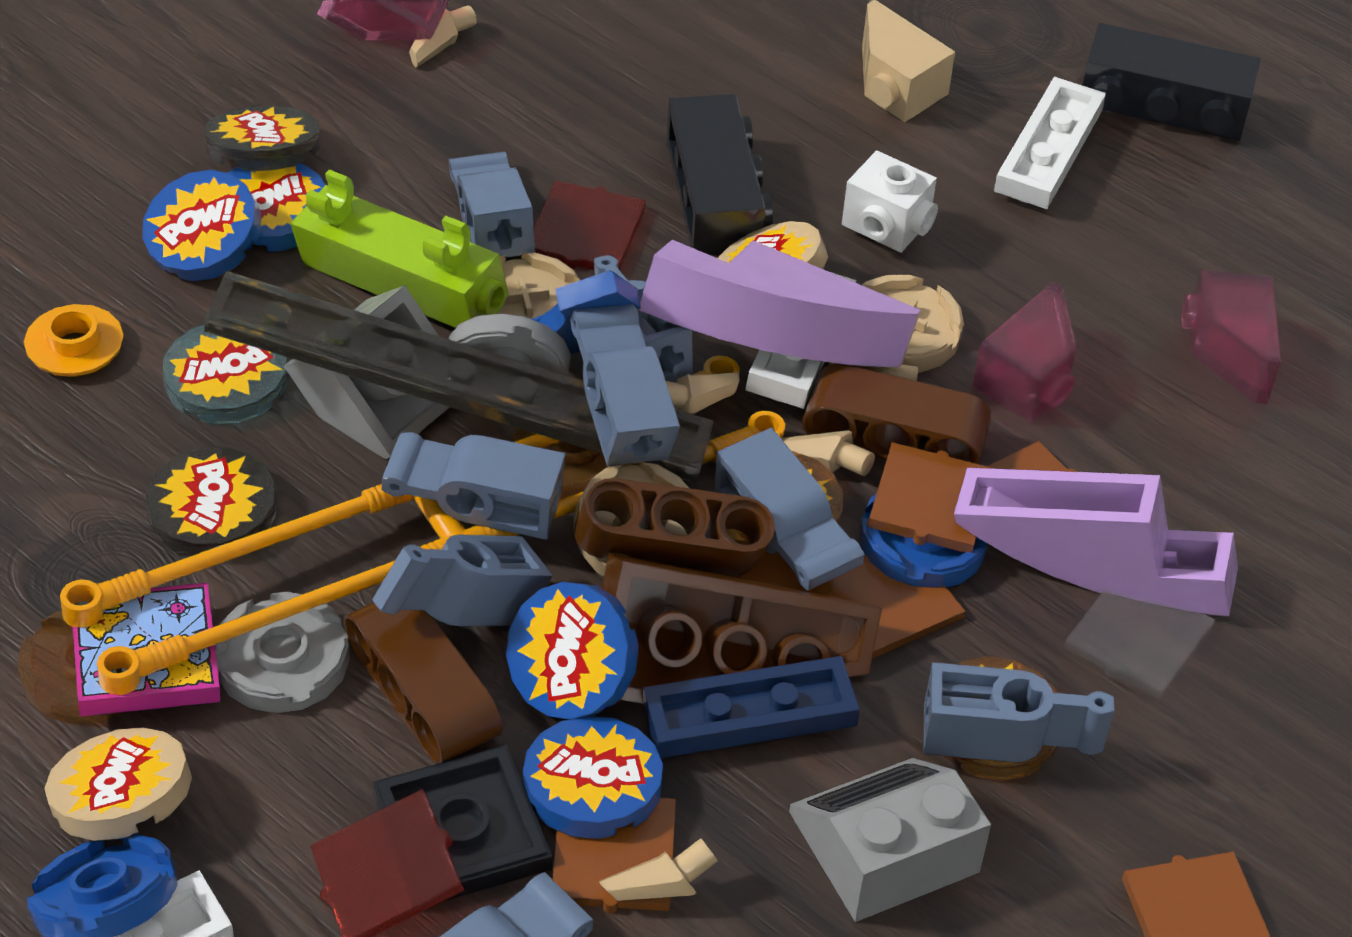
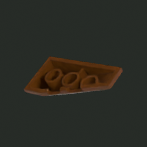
M613 553L608 554L602 589L616 597L627 611V613L623 614L628 619L630 629H635L639 645L636 673L620 700L642 703L643 687L842 656L849 677L865 675L870 672L882 608L879 606Z

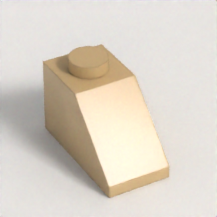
M877 0L869 2L867 4L862 42L864 95L905 123L949 94L955 51Z

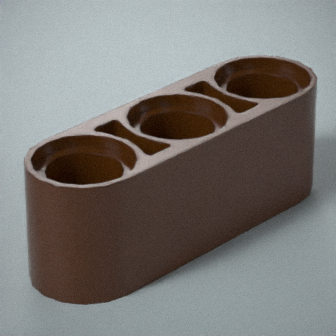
M833 364L820 370L802 423L807 435L851 431L853 445L874 453L875 458L887 460L891 444L894 442L932 453L945 451L949 457L979 464L991 422V410L984 401L969 393L854 366Z
M607 478L593 485L586 495L574 525L575 539L580 548L589 555L600 559H608V554L613 553L728 576H741L750 572L771 542L775 531L772 514L758 500L745 496L620 478ZM607 511L613 513L620 519L622 526L612 527L604 524L598 519L595 512ZM671 520L677 522L684 528L687 535L677 536L671 534L663 527L661 521ZM726 529L741 531L747 536L751 545L736 543L729 537Z
M371 603L344 616L345 632L356 657L433 763L438 764L449 761L502 734V721L493 698L433 617L425 610H400L399 613L391 615L381 612L375 603Z

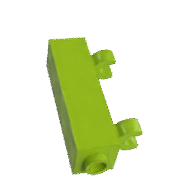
M330 169L325 173L328 185H325L319 193L310 190L306 194L307 206L290 223L304 265L376 295L405 285L424 315L455 328L459 324L477 316L498 314L503 308L506 298L509 296L500 255L471 243V232L466 223L445 216L442 219L443 232L355 197L352 180Z

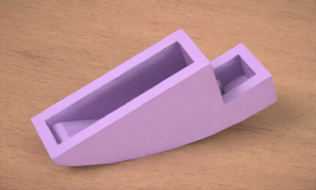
M671 240L653 257L640 301L641 308L638 309L678 326L763 351L802 359L874 367H900L921 312L918 308L754 240L729 263Z
M967 468L954 512L955 521L974 536L1008 556L1061 580L1094 592L1134 603L1182 612L1229 616L1238 571L1234 533L1168 530L1160 475Z

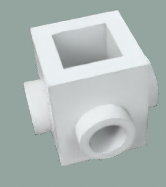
M876 150L847 181L842 225L902 253L917 235L924 236L935 221L938 205L933 203L937 178Z

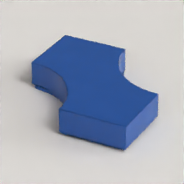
M609 270L556 288L555 292L558 303L545 314L532 320L550 327L561 336L570 353L573 354L580 352L577 339L574 337L571 328L570 318L573 310L634 304L636 309H640L641 306L637 288L615 272Z

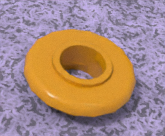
M71 304L54 308L39 316L27 329L24 345L28 358L40 370L55 376L76 377L94 373L107 366L120 351L123 332L120 322L109 311L94 305ZM72 333L86 334L77 339H62V337Z

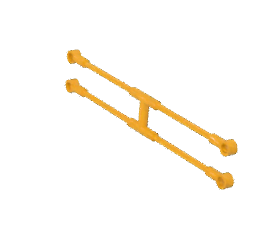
M720 355L713 356L706 360L702 371L693 375L740 373V367L732 358ZM756 412L750 417L747 427L711 439L707 442L706 447L667 460L658 465L674 474H678L710 461L716 463L718 451L771 427L782 439L785 432V422L782 417L774 412ZM592 415L515 441V443L545 448L596 430ZM381 484L363 490L360 497L148 572L138 569L137 571L99 584L82 579L72 581L61 590L63 620L72 627H89L96 624L102 618L104 610L124 602H129L137 597L140 598L143 595H148L153 587L367 511L369 514H374L411 500L416 502L440 538L434 542L419 546L422 549L441 550L446 541L453 535L518 536V534L480 525L465 529L459 520L446 514L436 500L408 494L398 497L392 496L382 491ZM583 492L561 499L554 519L575 512V506ZM395 561L185 638L181 635H176L135 651L124 646L110 647L98 657L97 670L100 687L112 695L128 694L138 687L141 677L179 664L182 661H187L191 653L378 585L383 582ZM79 602H89L86 605H75ZM118 668L127 669L125 672L121 673L110 672Z

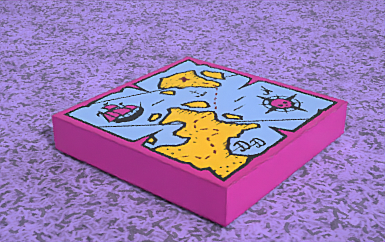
M208 583L151 588V593L148 595H143L140 598L137 597L129 602H124L104 610L102 618L92 626L84 628L73 626L80 717L220 702L215 645L189 654L187 661H182L179 664L141 677L138 687L124 695H112L105 692L100 687L97 670L98 657L110 647L124 646L135 651L176 635H181L185 638L212 628ZM79 602L75 605H86L89 602ZM118 668L110 672L121 673L125 672L127 669Z

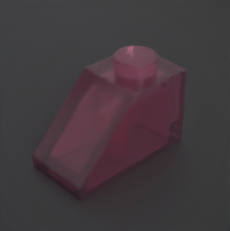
M323 0L317 15L363 40L431 39L449 0Z
M1201 270L1195 294H1185L1181 313L1182 329L1191 330L1192 354L1255 403L1268 404L1281 363L1273 277Z
M1055 282L1049 284L980 343L973 386L1030 423L1049 406L1056 408L1061 405L1071 392L1075 381L1074 376L1071 375V370L1076 352V344L1063 287Z

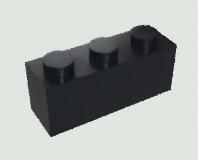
M1099 23L1087 61L1082 86L1106 93L1103 106L1105 111L1240 141L1261 58Z
M736 94L669 98L667 145L690 247L708 255H721L731 244L747 234L773 224L771 195L769 192L761 193L760 190L763 184L760 154H751L750 151L753 147L751 118L749 116H741Z

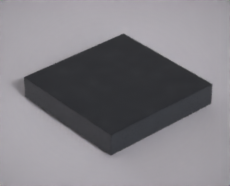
M507 744L372 782L373 796L414 910L552 870V854Z

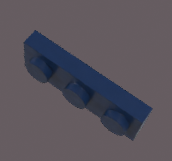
M842 656L643 687L642 704L652 741L656 745L660 758L854 727L858 725L860 708Z

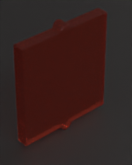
M555 180L534 226L535 253L556 258L571 269H575L578 266L594 270V258L610 255L618 260V269L620 270L646 209V200L606 192V188L601 186L592 189Z
M423 789L310 845L325 887L321 890L320 897L328 906L332 907L342 937H373L464 891L448 847L452 844V838L446 830L440 829L429 798Z

